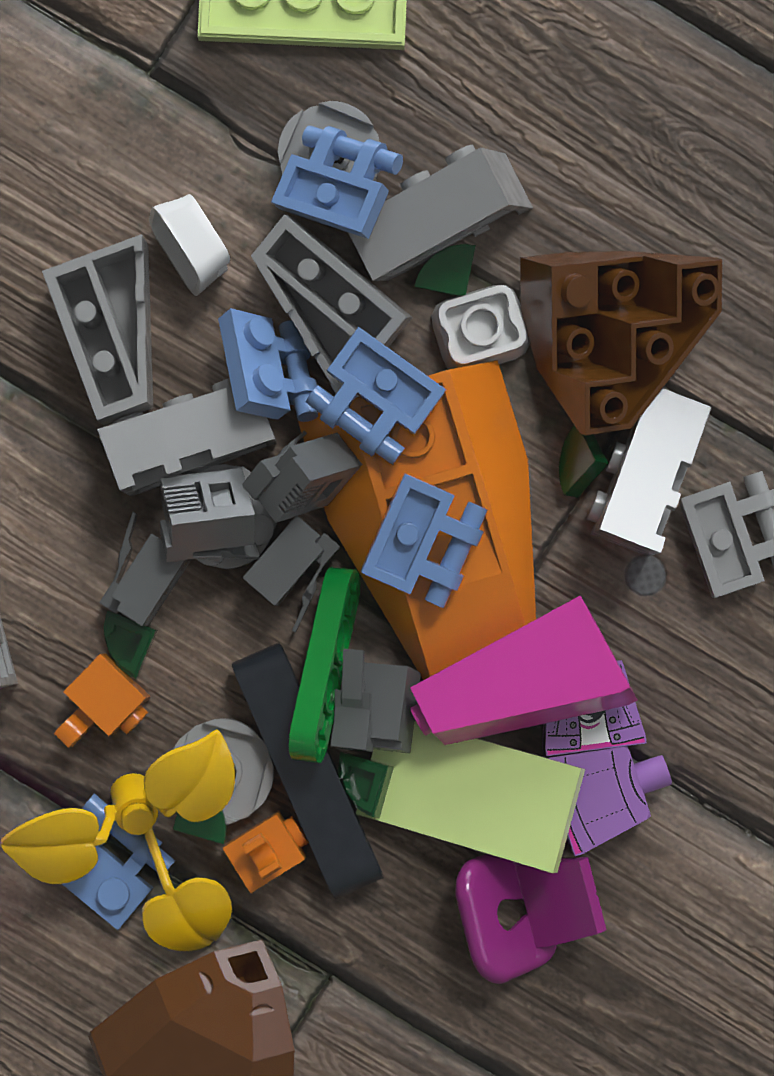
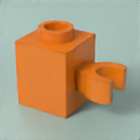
M107 653L99 654L63 691L79 708L54 734L68 748L73 747L94 724L101 728L108 736L114 735L119 729L127 735L149 713L143 705L151 696L128 674L123 672Z
M277 811L226 843L223 850L251 894L305 860L306 853L302 847L309 842L294 816L285 820L280 811Z

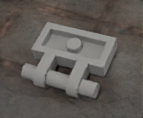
M763 471L743 477L749 497L737 501L731 482L679 499V504L712 598L765 581L758 563L759 560L771 557L774 566V489L769 490ZM753 512L756 514L765 542L752 546L742 517Z

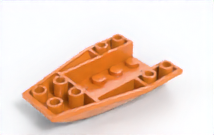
M498 360L449 369L429 375L428 377L444 387L446 392L415 435L398 423L393 427L388 436L405 447L393 465L376 453L372 457L359 448L360 441L336 425L332 429L321 421L320 417L322 414L319 412L318 417L312 421H298L301 433L304 430L307 433L303 437L304 442L338 433L362 463V466L324 509L330 525L416 669L421 672L423 680L536 620L528 458ZM361 396L356 397L349 406L350 409L373 425L383 413ZM404 473L453 494V501L446 514L452 518L461 519L468 501L488 510L480 526V530L484 531L478 546H471L460 571V574L464 575L463 580L457 591L452 589L444 608L425 600L432 580L419 575L411 594H408L369 577L360 571ZM439 531L427 559L440 564L452 536Z

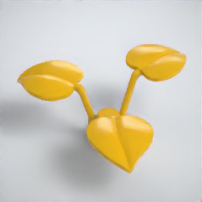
M216 729L198 741L165 753L150 765L145 776L136 773L121 776L111 787L110 792L113 805L105 806V819L100 831L98 819L92 812L78 808L60 809L36 817L16 827L0 840L1 847L9 857L33 878L49 884H63L83 877L95 867L98 861L95 846L102 845L107 841L114 821L129 834H144L161 885L166 893L156 896L144 904L142 908V921L145 931L154 942L171 950L193 951L207 947L213 941L219 939L229 923L232 913L229 894L220 883L207 878L186 880L175 889L159 849L153 825L158 818V810L165 817H171L177 811L182 818L188 821L200 822L215 816L225 808L232 797L235 785V769L229 747L223 735Z

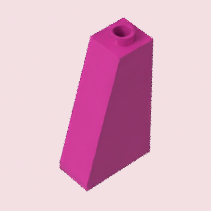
M581 596L410 687L418 703L411 707V712L425 736L433 733L444 745L623 707L638 700Z

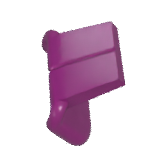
M487 853L475 857L463 865L456 880V901L473 965L484 979L496 984L506 983L547 963L555 954L558 944L597 935L607 930L599 898L596 895L597 890L588 857L561 858L558 873H550ZM502 900H524L527 913L510 930L503 929L497 915L499 903Z

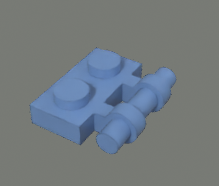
M310 125L307 126L302 135V143L304 146L314 148L312 155L308 160L291 154L271 203L280 210L369 239L389 192L382 183L373 181L374 176L381 170L394 175L398 174L403 164V156L387 150V146L384 143L372 139H367L365 142L348 138L345 131L331 126H327L324 129ZM342 157L354 161L351 172L348 173L333 168L334 162Z
M232 308L219 317L218 321L236 411L278 420L290 411V405H294L298 421L308 422L318 417L317 410L305 403L308 396L317 386L316 380L310 377L307 360L311 354L293 321L281 323L279 325L280 337H276L272 318ZM281 364L286 365L289 379L284 378Z
M358 326L327 369V373L343 383L342 387L335 396H332L317 385L305 403L321 413L320 420L332 429L337 425L360 441L359 448L372 457L376 453L393 465L405 449V447L388 436L393 427L398 423L415 435L442 398L446 389ZM357 395L383 412L374 425L349 408Z
M404 473L360 571L369 577L408 594H411L419 575L432 580L425 600L444 608L452 589L457 591L463 580L464 575L460 574V571L471 546H478L484 533V531L480 530V526L488 510L468 501L461 519L452 518L446 514L453 501V494ZM442 531L451 535L452 539L441 563L438 564L428 560L427 556L438 532Z
M93 794L82 809L92 812L97 817L100 831L105 819L104 808L108 804L96 794ZM114 821L110 834L133 852L128 861L123 863L103 845H97L95 847L97 849L98 861L95 867L83 877L69 883H63L62 885L115 929L119 930L153 888L138 875L139 871L145 864L157 872L144 834H129ZM156 838L168 870L175 860L160 848L162 842Z

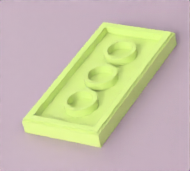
M199 0L198 39L199 41L405 50L407 0Z
M416 721L414 722L410 753L373 750L371 760L393 766L394 769L380 818L366 815L359 809H357L356 814L550 873H558L585 769L478 738L444 745L433 733L425 736Z

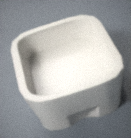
M191 194L152 207L149 223L156 239L191 293L195 296L199 295L219 276L227 272L230 255L225 245Z
M492 285L466 293L464 296L446 299L436 305L431 315L433 330L440 353L448 369L498 360L499 364L515 360L525 354L530 345L519 299L515 291L506 285Z

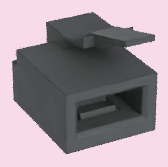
M304 430L285 446L277 456L261 460L242 483L254 500L258 499L276 523L328 506L362 466V463L338 433L299 444L307 434Z
M242 468L160 478L161 503L165 520L160 521V536L167 562L188 559H209L222 562V557L254 560L260 558L256 542H254L255 512L250 494L242 485L245 481Z
M132 512L118 556L119 566L117 573L99 603L116 614L121 615L122 613L141 626H149L192 559L167 562L161 538L150 534L123 576L133 550L131 538L138 514Z
M296 516L244 575L243 579L273 605L279 606L316 562L320 564L319 569L302 596L303 607L292 629L296 633L317 590V578L325 565L341 547L325 533L320 536L301 518Z
M343 648L342 690L335 689V715L331 746L338 749L373 752L376 749L410 753L415 722L411 707L417 704L410 687L420 682L421 672L408 666L364 662V650Z

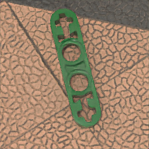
M330 567L325 573L289 734V753L291 759L296 761L321 763L327 751L335 715V689L340 690L342 682L343 648L349 649L360 597V577L356 569Z

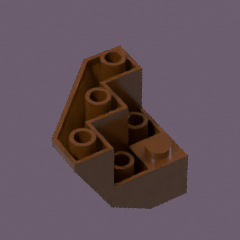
M634 251L563 252L520 257L521 312L536 367L579 433L591 435L630 429L634 426L722 312V259Z
M263 939L213 951L155 979L92 1029L88 1035L103 1076H294L295 1050L283 988Z

